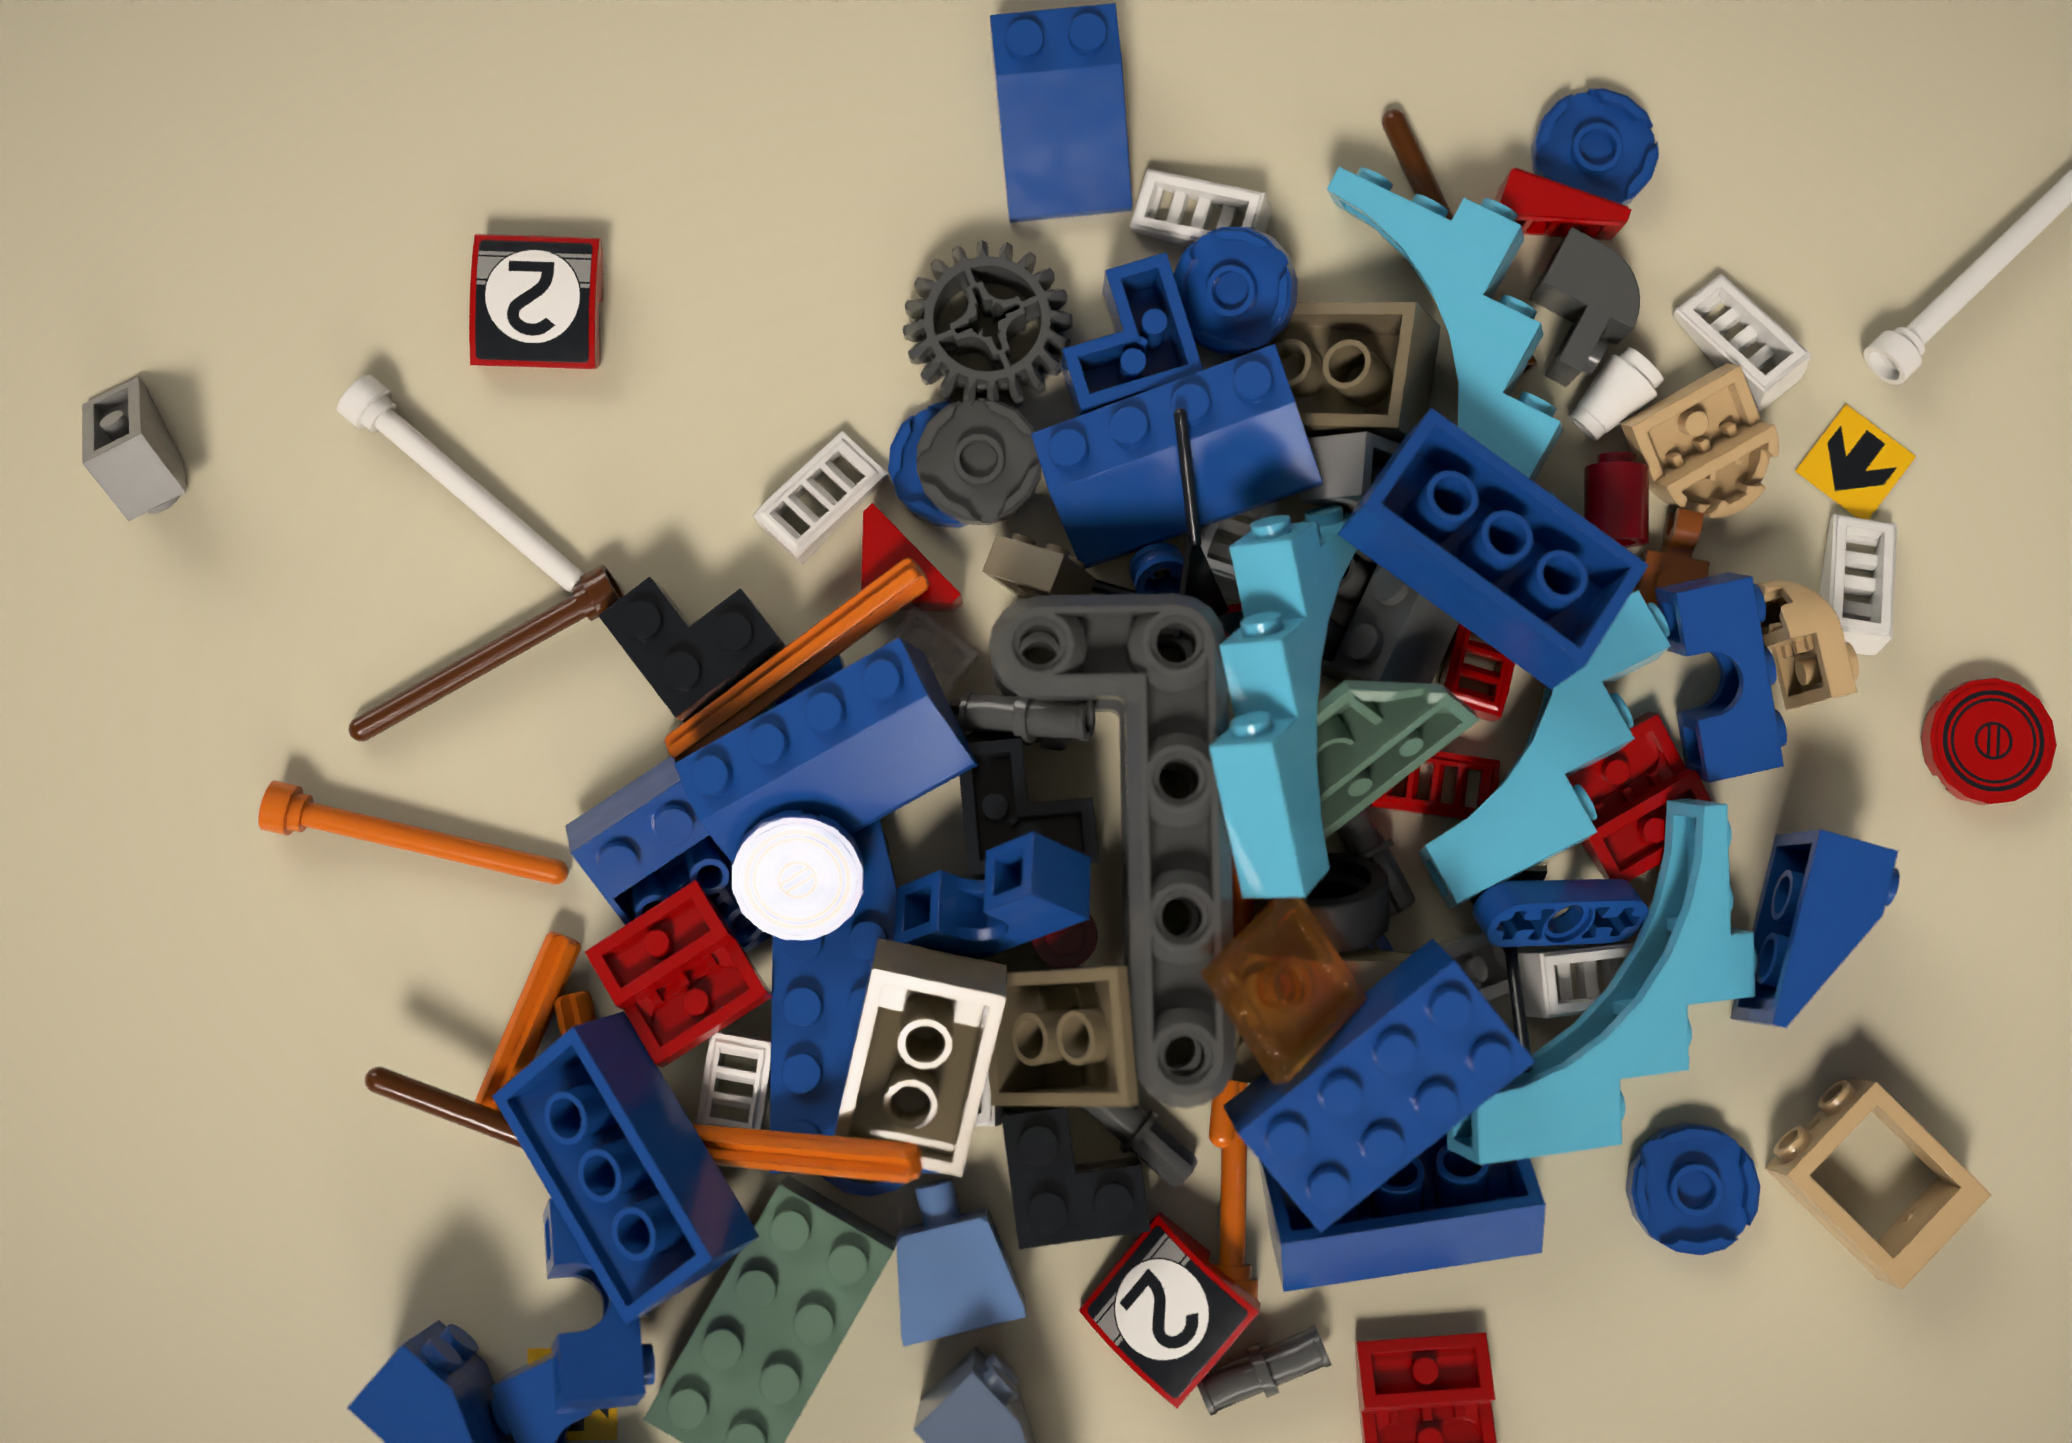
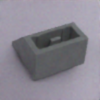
M1357 550L1340 582L1330 614L1320 674L1339 683L1350 680L1432 684L1459 622L1364 553Z

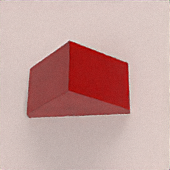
M871 503L863 511L861 590L904 558H912L923 569L930 585L927 591L899 611L955 612L963 604L961 593Z

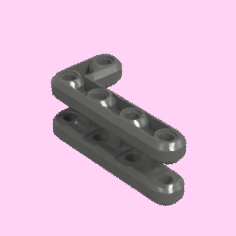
M1179 594L1046 595L1021 599L1001 613L992 627L989 642L995 684L1002 695H1019L1036 700H1092L1095 712H1112L1119 719L1123 965L1127 966L1136 1077L1149 1095L1165 1105L1185 1109L1204 1105L1222 1093L1233 1075L1236 1058L1231 844L1209 746L1229 728L1228 684L1219 647L1226 640L1223 625L1209 606L1195 597ZM1174 630L1184 633L1180 637H1173ZM1164 646L1173 648L1181 655L1183 662H1168L1161 657L1157 648ZM1040 648L1051 652L1055 659L1048 664L1036 665L1025 660L1024 656L1029 651ZM1170 772L1181 777L1186 787L1185 799H1172L1164 794L1160 788L1159 774ZM1172 899L1181 902L1186 907L1189 915L1187 927L1177 936H1173L1166 931L1161 919L1163 908ZM1189 1036L1192 1047L1188 1058L1177 1065L1165 1064L1164 1054L1168 1044L1176 1037Z

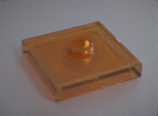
M1302 897L1275 898L1200 971V974L1273 1084L1288 1083L1367 999Z

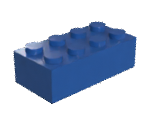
M1433 408L1404 437L1337 534L1550 689H1553L1586 666L1649 566Z
M1432 938L1224 1104L1223 1107L1237 1134L1321 1233L1534 1064L1535 1060L1457 962Z

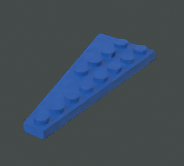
M840 655L834 658L776 701V706L844 669V660ZM881 819L852 834L864 859L863 893L853 915L834 932L813 940H784L773 935L770 1131L834 1136L877 939L894 941L897 883L891 863L888 840L884 833ZM922 1169V1172H921V1173H939V1172H934V1171H929V1170H924V1169ZM769 1170V1174H802Z

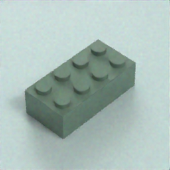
M787 1175L779 1183L754 1226L760 1237L739 1252L643 1420L682 1443H785L894 1252L896 1238Z

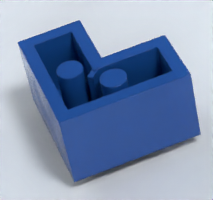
M1166 252L1105 270L1103 295L1115 333L1062 349L1061 369L1076 417L1204 370Z

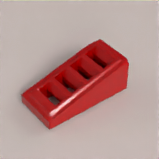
M1518 168L1510 170L1499 187L1495 201L1517 213L1518 217L1515 222L1522 225L1524 235L1564 237L1572 227L1594 239L1612 240L1628 222L1632 209H1629V206Z
M1459 623L1449 644L1438 684L1444 685L1475 711L1480 719L1495 722L1502 718L1515 663L1492 646L1470 640L1471 631ZM1466 652L1496 661L1494 671L1464 663ZM1460 675L1490 684L1487 695L1458 686Z
M1439 751L1423 763L1431 765L1427 801L1416 799L1420 773L1419 766L1405 777L1403 797L1392 796V787L1368 807L1465 820L1497 790L1501 760ZM1445 767L1456 768L1451 804L1440 803ZM1469 770L1481 772L1476 808L1464 806Z

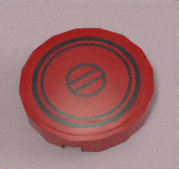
M1998 678L1968 681L1949 690L1940 701L1935 702L1926 714L1921 735L1924 762L1931 774L1937 776L1940 782L1947 787L1945 790L1957 799L1978 805L2017 801L2036 790L2052 768L2057 747L2053 721L2040 699L2020 684Z

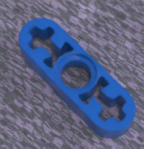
M1624 879L1506 881L1484 891L1474 903L1472 915L1488 941L1497 947L1603 944L1620 942L1634 935L1642 927L1645 918L1648 916V907L1632 885ZM1568 906H1571V907H1570L1565 913H1563L1562 915H1560V916H1558V917H1556V918H1554V919H1551V918H1552L1556 913H1558L1560 910H1562V909H1564V908H1566V907H1568Z

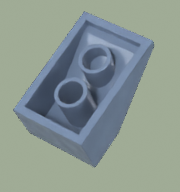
M977 1346L920 1400L913 1431L924 1443H1036L1021 1393L1016 1388L1021 1382L1019 1376L999 1354L993 1352L987 1358Z

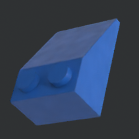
M1116 3L990 15L991 47L1009 223L1132 211L1123 70Z
M1821 829L1775 835L1752 932H1754V948L1758 958V966L1755 972V997L1735 999L1730 1019L1786 1028L1879 921L1883 916L1885 906L1890 905L1894 900L1900 881L1899 870L1894 868L1898 850Z
M440 1320L403 1343L347 1407L385 1443H515L512 1434L505 1435L494 1418L491 1401L495 1395L491 1387L495 1384L487 1363L476 1354L479 1349L477 1343L460 1327L454 1324H449L446 1327Z

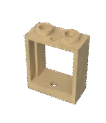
M1852 1077L1849 1081L1843 1079L1832 1085L1818 1101V1107L1821 1110L1805 1127L1801 1125L1794 1127L1777 1142L1773 1150L1777 1156L1765 1169L1876 1279L1903 1289L1992 1194L1876 1081ZM1871 1111L1938 1176L1877 1241L1810 1176Z

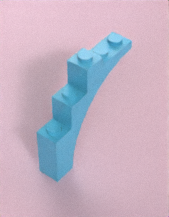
M1338 167L1327 188L1334 204L1375 229L1411 264L1436 301L1450 336L1457 373L1458 427L1535 482L1563 429L1561 421L1553 418L1557 409L1550 403L1522 391L1518 400L1510 396L1525 370L1527 362L1532 357L1543 337L1541 323L1534 320L1537 311L1533 307L1503 294L1499 302L1492 299L1524 241L1522 225L1515 222L1518 217L1517 213L1509 207L1489 198H1484L1481 205L1463 198L1452 220L1446 218L1449 212L1448 209L1440 203L1420 194H1415L1412 201L1390 191L1393 186L1391 181L1370 169L1360 167L1357 174Z
M1639 590L1630 594L1586 666L1553 689L1545 685L1542 705L1523 752L1497 790L1467 819L1426 844L1418 853L1449 910L1478 896L1488 888L1505 882L1562 853L1597 833L1592 823L1593 820L1597 819V813L1590 797L1579 784L1572 787L1567 777L1621 750L1634 739L1629 730L1633 727L1634 723L1627 705L1617 693L1609 695L1605 686L1657 660L1671 647L1666 638L1670 635V631L1664 615L1654 603L1646 604Z
M1338 504L1310 509L1304 513L1305 519L1300 523L1291 524L1290 516L1276 515L1256 520L1250 524L1251 531L1229 546L1244 619L1240 622L1241 627L1223 641L1219 647L1235 718L1231 721V727L1209 746L1242 898L1306 897L1330 869L1321 819L1317 771V707L1320 671L1328 622L1338 588L1355 552L1358 550L1337 535L1352 514V512L1343 513L1342 506Z
M1690 798L1667 800L1665 843L1654 897L1648 910V916L1642 924L1633 948L1607 988L1570 1027L1531 1054L1535 1063L1532 1064V1070L1529 1073L1522 1072L1447 1132V1149L1479 1165L1622 1145L1621 1121L1625 1116V1100L1620 1090V1079L1689 1070V1046L1692 1041V1028L1688 1019L1687 1005L1755 997V972L1758 966V958L1754 948V932L1731 927L1730 912L1733 908L1734 898L1729 880V846L1731 844L1732 831L1728 821L1727 804Z

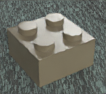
M1016 533L1013 534L1012 539L996 535L982 572L1015 595L1024 598L1046 595H1090L1096 578L1084 570L1085 563L1069 557L1070 552L1050 543H1047L1046 548L1035 546L1036 542Z

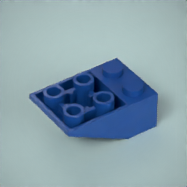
M673 756L668 757L565 825L571 855L625 925L697 880L746 953L773 936L761 931L742 913L732 892L733 863L699 822L675 769L674 763L678 761Z

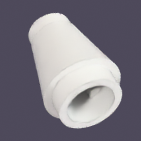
M1626 347L1618 356L1610 354L1577 404V408L1569 415V419L1583 434L1597 442L1604 433H1608L1657 397L1655 389L1664 381V378L1647 358L1635 349Z

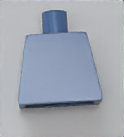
M953 1179L938 1180L915 1187L922 1223L901 1228L896 1236L903 1346L1025 1318L1026 1301L988 1209H979L960 1214Z

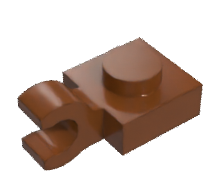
M1681 508L1676 510V514L1668 513L1664 524L1661 551L1646 550L1641 552L1640 559L1649 566L1635 586L1634 592L1639 590L1646 604L1652 602L1658 607L1655 588L1707 577L1710 562L1692 558L1694 548L1701 534L1704 513Z

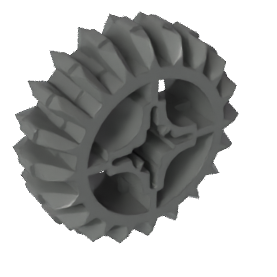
M983 240L977 243L976 258L967 259L962 247L956 246L952 249L955 266L949 268L943 261L934 258L930 265L937 281L918 277L914 282L915 291L923 299L906 301V314L916 320L903 326L904 339L917 342L908 351L911 364L928 363L920 374L921 380L925 385L934 384L944 377L939 393L941 399L945 401L952 399L957 391L962 389L964 390L963 404L967 406L973 405L974 401L977 400V395H986L989 401L996 402L997 400L1000 401V394L1008 393L1011 403L1015 407H1019L1024 404L1022 385L1026 384L1032 392L1038 395L1045 391V382L1038 371L1051 376H1058L1061 372L1062 364L1053 354L1061 355L1063 348L1071 346V340L1060 332H1065L1072 328V314L1058 311L1067 303V293L1064 289L1048 290L1055 281V273L1051 268L1043 269L1032 275L1036 265V256L1032 252L1023 255L1019 262L1015 263L1012 262L1013 246L1008 242L1001 246L999 257L989 256L988 244ZM984 284H997L1011 288L1021 294L1026 300L1021 301L1018 296L1006 300L997 299L988 293ZM963 291L966 298L967 311L961 318L950 323V330L936 335L937 323L944 307L955 295ZM978 305L981 307L985 318H992L993 325L999 320L997 334L998 349L991 336L985 337L983 335V329L977 334L979 320ZM1039 319L1040 332L1034 346L1024 358L1014 364L1010 356L1008 343L1013 336L1025 331L1026 323ZM956 352L959 357L970 353L980 354L988 360L993 371H978L967 368L953 360L948 354Z

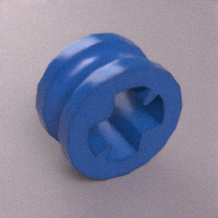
M1155 542L1145 545L1135 553L1130 560L1129 573L1137 594H1179L1184 557L1175 545L1167 542ZM1161 569H1165L1163 571L1165 576L1163 578L1156 579L1155 572Z

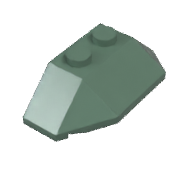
M1350 680L1342 682L1318 702L1317 771L1324 838L1326 839L1479 721L1480 719L1475 711L1442 684Z

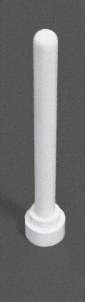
M2072 169L1906 328L1897 327L1894 331L1886 330L1882 332L1864 350L1866 364L1880 379L1892 385H1901L1922 364L1921 356L1925 353L1924 345L2072 203Z
M370 374L365 375L347 389L337 406V412L359 430L367 428L371 433L380 431L566 591L573 593L572 588L581 584L580 576L584 575V572L397 414V404L391 400L392 392Z

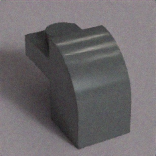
M1572 227L1556 247L1529 298L1530 301L1572 322L1544 376L1567 387L1581 372L1591 375L1602 359L1609 342L1617 346L1634 329L1639 315V287L1635 275L1627 262L1612 248Z

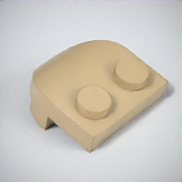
M1731 363L1724 364L1620 423L1632 453L1636 454V462L1649 466L1650 491L1670 506L1701 512L1709 518L1727 517L1751 505L1766 488L1761 481L1767 471L1770 458H1776L1779 454V440L1775 425L1761 420L1741 366Z
M1784 580L1756 583L1762 591L1766 604V618L1764 622H1760L1764 647L1772 650L1785 709L1801 708L1858 693L1855 683L1859 675L1858 658L1853 646L1845 642L1840 620L1831 605L1813 590L1797 583Z

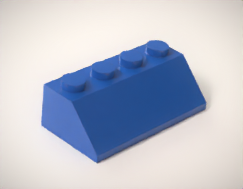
M1275 344L1031 433L1049 493L1077 560L1086 564L1084 570L1138 551L1145 545L1163 542L1187 533L1174 412L1178 408H1183L1187 412L1200 528L1323 485Z
M899 637L674 763V766L699 822L733 863L743 837L760 820L785 810H803L802 814H813L818 817L822 814L836 820L852 835L978 766V763L924 652Z
M624 1011L573 1026L492 1096L625 1325L640 1318L713 1272L760 1237L660 1070L654 1064Z
M1446 1133L1321 1233L1259 1160L1271 1241L1283 1292L1542 1253L1546 1203L1530 1158L1479 1165L1447 1149Z

